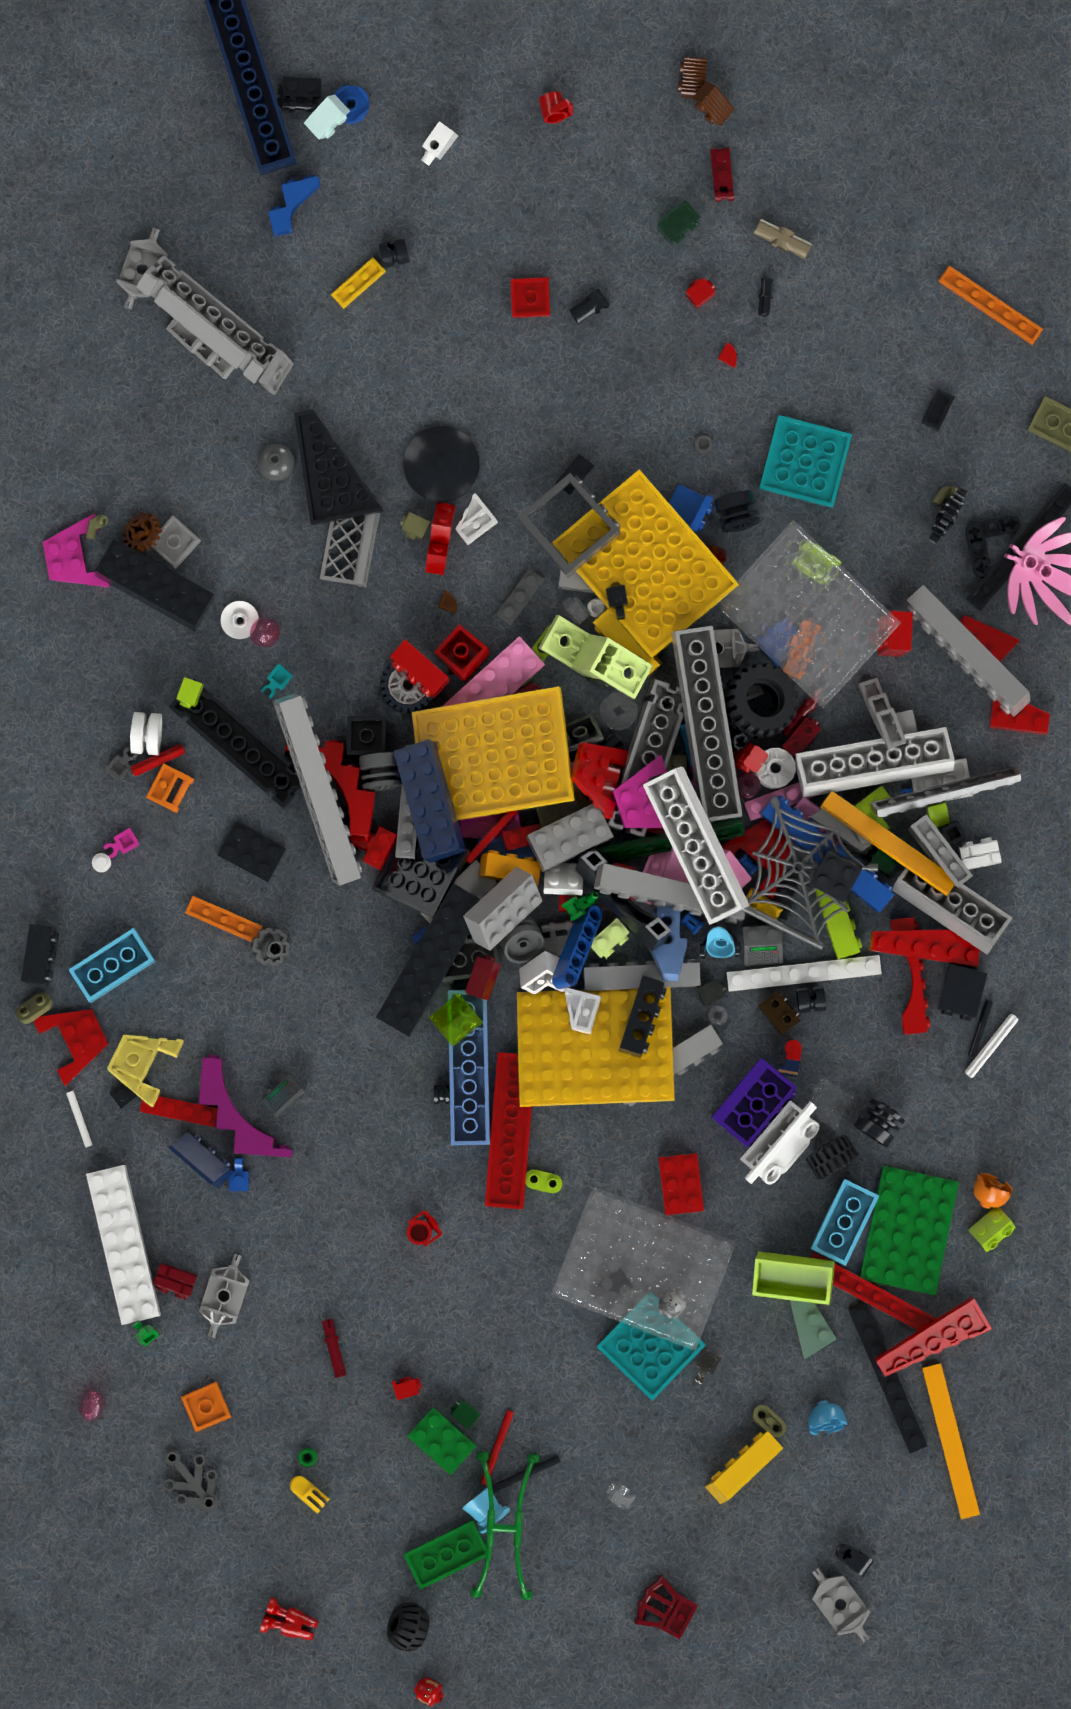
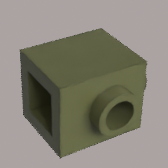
M409 512L408 516L404 515L400 523L406 538L411 540L417 538L421 541L424 540L431 525L430 521Z

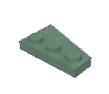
M790 1300L803 1359L808 1358L837 1340L815 1303Z

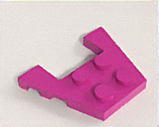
M96 514L90 515L43 542L50 580L110 587L108 583L97 578L95 572L87 573L80 535L86 534L88 522L96 517Z
M662 756L656 757L652 762L612 791L624 828H663L643 786L649 782V778L667 772Z

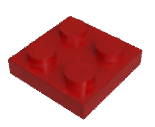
M549 277L511 279L512 318L550 317Z

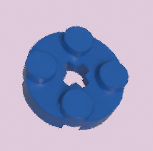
M346 85L334 93L345 106H347L348 100L356 102L353 109L348 108L350 112L346 115L347 119L344 123H358L366 117L370 108L369 98L362 88Z

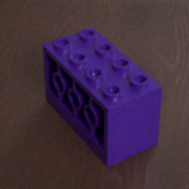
M760 1058L713 1114L711 1119L747 1148L749 1145L752 1146L758 1139L757 1135L761 1131L764 1132L770 1125L771 1118L773 1116L776 1117L784 1108L782 1105L795 1097L797 1094L795 1089L797 1087L765 1060ZM765 1086H772L774 1093L766 1095ZM753 1101H754V1102H757V1101H760V1102H761V1103H760V1107H761L760 1110H759V1109H755V1110L753 1109V1106H754V1105L752 1104ZM740 1116H748V1125L740 1123Z

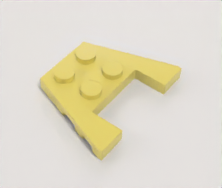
M123 1035L107 1069L149 1106L154 1107L160 1094V1089L147 1085L143 1081L157 1052L161 1051L177 1058L184 1040L153 1039L146 1036Z

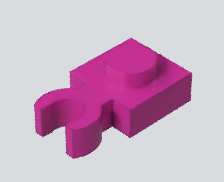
M128 828L113 837L116 843H108L103 848L106 850L112 847L114 851L109 855V858H114L118 851L121 850L125 854L140 844L131 828Z

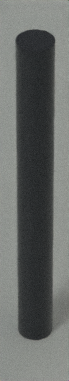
M558 1455L533 1466L529 1476L560 1463ZM526 1470L493 1484V1493L523 1480Z

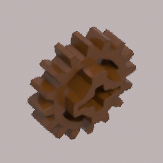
M141 512L140 516L134 514L133 520L128 519L129 525L123 526L126 531L122 532V535L125 536L122 540L126 543V546L137 552L139 550L141 553H144L145 548L150 551L151 545H157L156 539H161L158 534L163 532L159 528L162 526L158 521L159 519L149 512L146 514Z

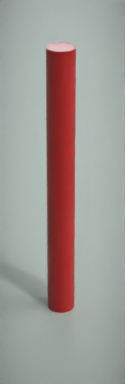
M509 1410L506 1411L487 1463L490 1477L514 1412ZM483 1474L480 1483L487 1486L485 1474Z

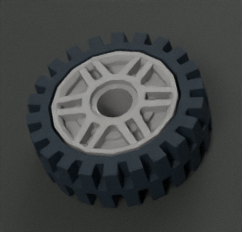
M389 663L380 679V691L384 701L393 710L400 713L411 714L412 712L424 710L434 698L432 696L427 698L420 691V686L417 683L410 690L404 689L403 684L407 681L406 674L403 671L399 673Z

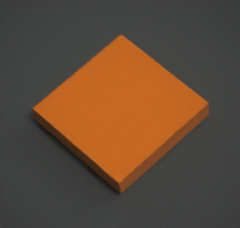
M217 1381L181 1396L195 1432L231 1418Z

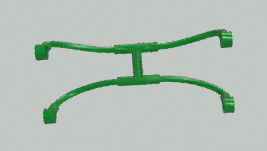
M477 1452V1460H481L489 1496L486 1532L487 1553L477 1588H471L470 1596L474 1598L482 1597L481 1588L490 1564L492 1546L494 1545V1532L514 1533L513 1546L515 1547V1563L521 1587V1599H532L533 1591L526 1590L520 1563L523 1515L521 1509L526 1484L534 1463L539 1462V1454H527V1462L529 1464L519 1491L514 1525L495 1524L493 1489L486 1463L489 1452Z

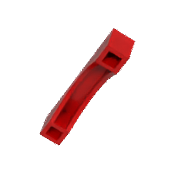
M914 917L889 921L891 931L919 930L918 922L914 921ZM905 956L911 971L912 989L907 1007L901 1015L903 1035L928 1032L927 1028H930V1019L925 1015V1009H928L927 997L923 998V990H926L925 979H921L920 971H923L922 959L919 960V958Z

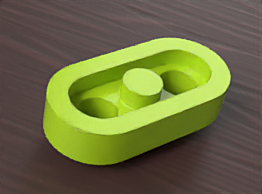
M530 1170L526 1173L525 1184L531 1189L557 1193L562 1188V1180L556 1174L539 1170ZM531 1176H537L538 1181L532 1183L530 1181ZM551 1180H555L557 1183L553 1188L549 1186Z

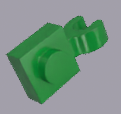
M139 1320L133 1324V1327L138 1331L135 1337L144 1347L160 1335L151 1324L143 1326Z

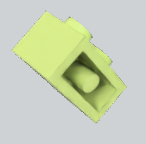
M616 918L594 938L591 949L600 959L602 957L607 959L615 952L613 948L617 944L621 946L629 939L627 935L630 932Z

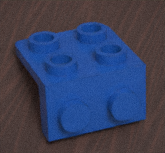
M682 485L677 486L669 502L695 534L698 530L702 531L706 523L703 519L706 514L710 515L715 505L712 503L713 497L709 495L704 497Z

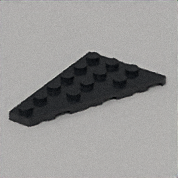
M314 410L294 413L310 524L314 526L383 512L382 506Z

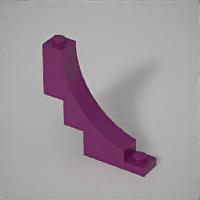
M207 1054V1058H202L199 1104L218 1106L216 1129L235 1130L234 1153L292 1158L293 1150H289V1146L277 1145V1149H275V1138L254 1128L235 1108L224 1081L223 1059H219V1055Z

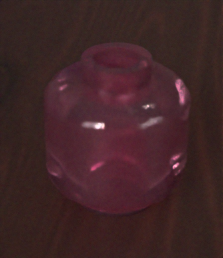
M745 772L737 778L739 797L750 799L759 792L761 787L760 780L754 773Z
M88 1391V1393L81 1396L78 1412L83 1416V1419L93 1421L102 1416L105 1407L103 1395L96 1391Z

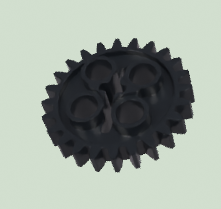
M959 487L955 495L951 494L947 503H944L931 528L933 532L928 539L929 541L937 544L940 537H944L949 528L953 526L965 502L963 499L968 492L966 489Z

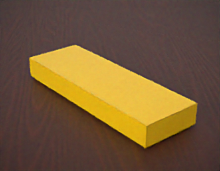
M372 257L338 287L331 296L345 309L381 277L386 270Z

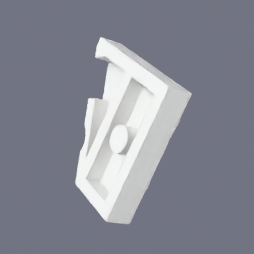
M475 493L468 508L464 511L463 518L459 521L456 531L464 542L469 545L496 525L498 521Z
M565 988L572 1030L591 1034L601 996Z

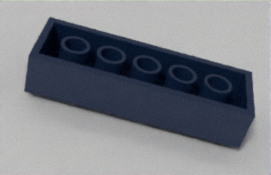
M427 739L393 751L423 859L432 863L466 851L436 743Z

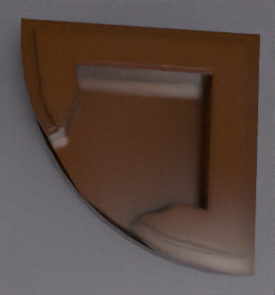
M444 590L438 608L456 614V600L450 592Z

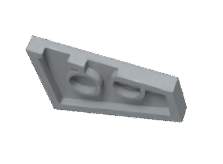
M823 809L810 816V820L833 828L837 827L841 840L858 852H862L872 844Z

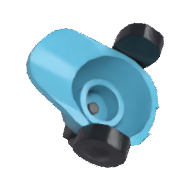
M719 926L714 927L708 932L703 944H700V959H706L707 952L715 958H728L735 952V957L741 958V943L738 942L732 931Z

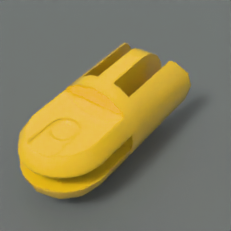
M295 1476L291 1479V1491L317 1514L320 1510L307 1497L321 1508L325 1504L312 1491L326 1502L330 1500L305 1477Z

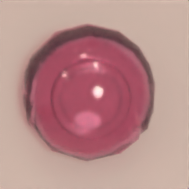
M268 618L257 619L253 623L250 637L255 645L271 647L278 642L280 627L275 620Z

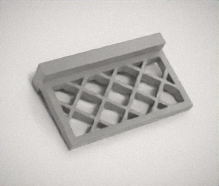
M380 513L365 515V520L360 525H357L355 520L350 518L356 527L348 533L342 525L350 519H345L341 522L336 521V526L335 521L330 522L320 574L321 580L366 588ZM340 527L345 535L336 541L333 537V531ZM359 530L362 535L361 540L354 544L349 536ZM348 538L353 546L343 552L339 543ZM337 546L342 554L332 559L329 552ZM355 549L358 553V558L351 563L346 554ZM345 557L349 565L340 571L335 562ZM333 564L338 573L332 577L325 576L326 569ZM352 568L355 572L354 579H346L342 573Z

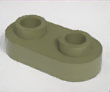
M38 993L17 1008L16 1017L21 1023H31L50 1010L53 1004L52 999L47 993Z
M759 1405L753 1409L752 1419L763 1431H768L774 1438H780L785 1434V1422L768 1406ZM759 1412H763V1413H764V1418H763V1419L759 1418V1416H758V1413H759ZM773 1425L778 1426V1432L772 1430Z

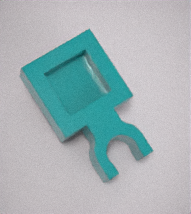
M278 663L267 677L270 681L269 685H265L261 691L265 692L267 688H270L271 694L268 697L272 699L276 694V689L283 690L294 675Z

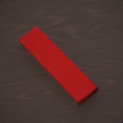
M520 810L506 812L469 853L466 862L471 865Z

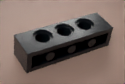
M642 976L619 1052L641 1058L642 1053H647L649 1043L646 1040L648 1035L652 1036L655 1028L652 1021L654 1017L658 1018L661 1009L658 1006L659 999H664L667 990L663 988L665 982ZM651 995L654 998V1002L651 1004L646 1003L644 997ZM645 1013L648 1015L649 1020L643 1022L638 1018V1015ZM639 1031L642 1033L643 1038L636 1040L632 1034Z

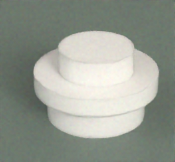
M595 598L588 603L587 610L592 617L598 618L606 611V606L599 598Z
M98 853L92 859V866L98 872H106L111 866V859L104 853Z

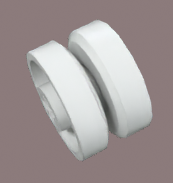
M134 712L130 730L131 753L142 754L146 742L148 755H159L162 737V714L151 713L147 725L146 714L144 712Z

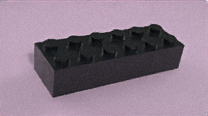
M113 539L95 570L97 578L193 631L197 630L214 600L212 592L116 539Z

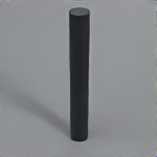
M985 1001L968 1053L970 1056H976L993 1004L991 1001Z

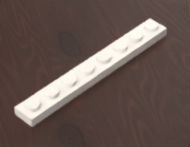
M875 955L727 972L728 990L731 992L880 975L882 972L880 956Z

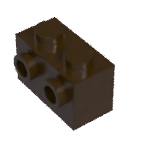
M775 991L760 1003L758 1007L782 1036L800 1022V1014L794 1007L790 1008L787 1005L788 999L782 992L778 993Z

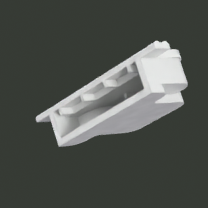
M789 1101L741 1157L740 1160L751 1169L745 1177L750 1184L758 1176L766 1184L775 1183L781 1174L785 1173L809 1146L810 1139L814 1138L819 1131V1124L809 1117L817 1108L812 1102H809L802 1110L792 1101Z

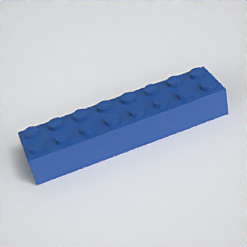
M782 795L773 796L778 798L780 809L804 819V814L799 809H792L788 806L790 802ZM769 800L759 814L770 824H773L775 808L772 807ZM781 813L784 820L798 827L821 833L817 830L819 827L803 823ZM777 816L775 828L780 831L781 824ZM785 824L788 833L794 837L818 843L824 839V837L812 835ZM791 839L801 849L813 850L816 845ZM829 839L827 841L829 848L833 849L831 841ZM825 844L821 847L823 856L827 850ZM840 845L836 846L839 853L850 858ZM819 851L813 855L814 860L818 864L821 861ZM863 870L850 891L874 911L881 912L895 895L891 892L893 888L886 882L880 883L877 880L878 876L873 871Z

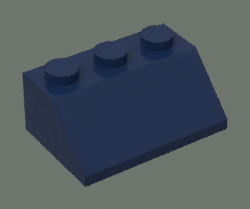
M187 1132L169 1146L171 1151L217 1189L234 1172L230 1169L231 1164L226 1159L222 1158L220 1160L215 1156L217 1152L210 1146L206 1148L202 1144L203 1140L195 1133L191 1135Z

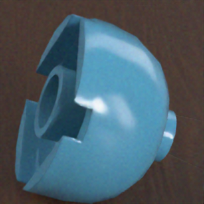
M826 1400L818 1402L817 1406L810 1411L808 1416L809 1431L813 1435H819L818 1431H828L827 1434L837 1432L845 1428L844 1424H848L841 1407L835 1403H828Z

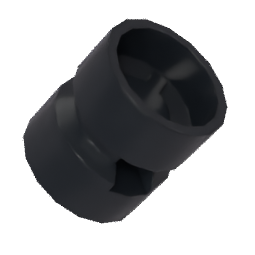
M405 239L395 240L393 244L389 242L378 244L383 268L392 267L395 263L399 265L410 263Z
M824 986L813 987L812 990L808 988L796 989L799 1013H809L811 1009L815 1012L826 1011Z

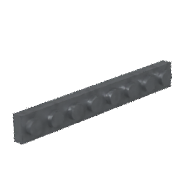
M1010 767L871 802V810L877 817H887L892 813H902L908 809L922 808L928 804L942 803L944 800L958 799L964 795L977 794L984 790H994L1004 785H1013L1015 782L1021 781V774L1015 767Z

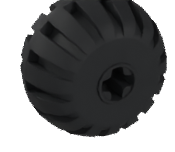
M403 1603L394 1609L387 1625V1638L393 1647L401 1651H413L422 1646L427 1637L430 1624L429 1615L425 1609L415 1603Z

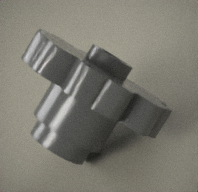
M269 927L261 929L257 933L258 937H254L251 941L250 948L255 952L254 959L262 965L276 966L283 962V956L289 955L290 943L286 941L287 935L280 929L275 928L272 930Z

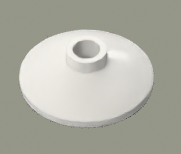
M244 601L230 603L221 614V626L224 632L235 639L250 637L256 631L259 624V616L256 609ZM243 618V624H238L237 619Z

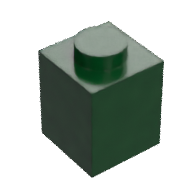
M464 1399L462 1402L457 1400L451 1408L453 1411L451 1415L468 1430L481 1416V1413Z

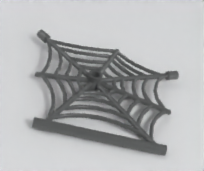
M773 797L770 801L772 807L775 808V815L771 831L761 848L757 852H752L753 855L757 856L759 873L755 889L748 899L749 905L751 903H769L790 910L813 931L814 937L751 906L741 911L822 950L825 943L820 941L818 936L825 923L832 916L843 910L848 912V908L846 907V901L841 903L826 893L817 897L810 904L809 896L817 888L814 887L807 893L805 884L810 883V879L818 866L814 861L813 855L819 851L820 858L822 859L821 847L825 844L826 849H828L827 841L829 839L833 849L839 852L833 839L835 834L844 852L853 861L862 865V871L878 872V864L863 865L854 858L842 843L837 827L833 828L792 815L780 809L778 798ZM781 813L803 823L831 830V832L826 835L798 827L784 820ZM778 816L781 824L779 836L767 855L761 852L768 844L774 832ZM785 824L797 830L824 837V839L818 843L794 837L788 833ZM782 832H784L786 837L785 844L776 857L770 856L777 848ZM791 839L816 845L813 850L801 849L793 845ZM789 845L790 853L786 860L780 859L779 857L784 852L786 846ZM795 849L809 854L804 859L798 860ZM791 856H793L794 863L789 861ZM761 857L767 859L768 876L764 889L756 894L762 873ZM809 859H810L811 862H812V864H804V863H806ZM771 860L776 863L775 881L769 885L771 879ZM779 863L783 864V872L780 878H778ZM796 864H801V865H802V868H801V869H797V868L795 867V865H796ZM786 866H791L792 869L786 873ZM805 869H814L812 875ZM794 872L798 873L800 881L788 878V876ZM803 874H804L806 877H808L809 880L804 881ZM783 880L793 881L801 885L803 893L788 884L779 883ZM775 886L789 888L805 899L806 906L787 894L768 891ZM762 895H777L788 898L808 912L810 923L799 912L787 905L758 898ZM825 896L833 900L823 906L813 917L811 908L817 901ZM836 903L840 909L826 917L817 931L815 919L823 910Z

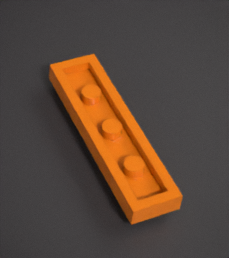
M192 896L185 912L187 915L249 942L254 937H258V931L263 929V926L195 896Z

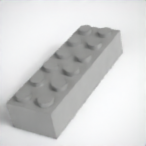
M905 868L893 886L892 891L987 955L1012 920L1010 915L964 884L958 888L954 885L946 896Z

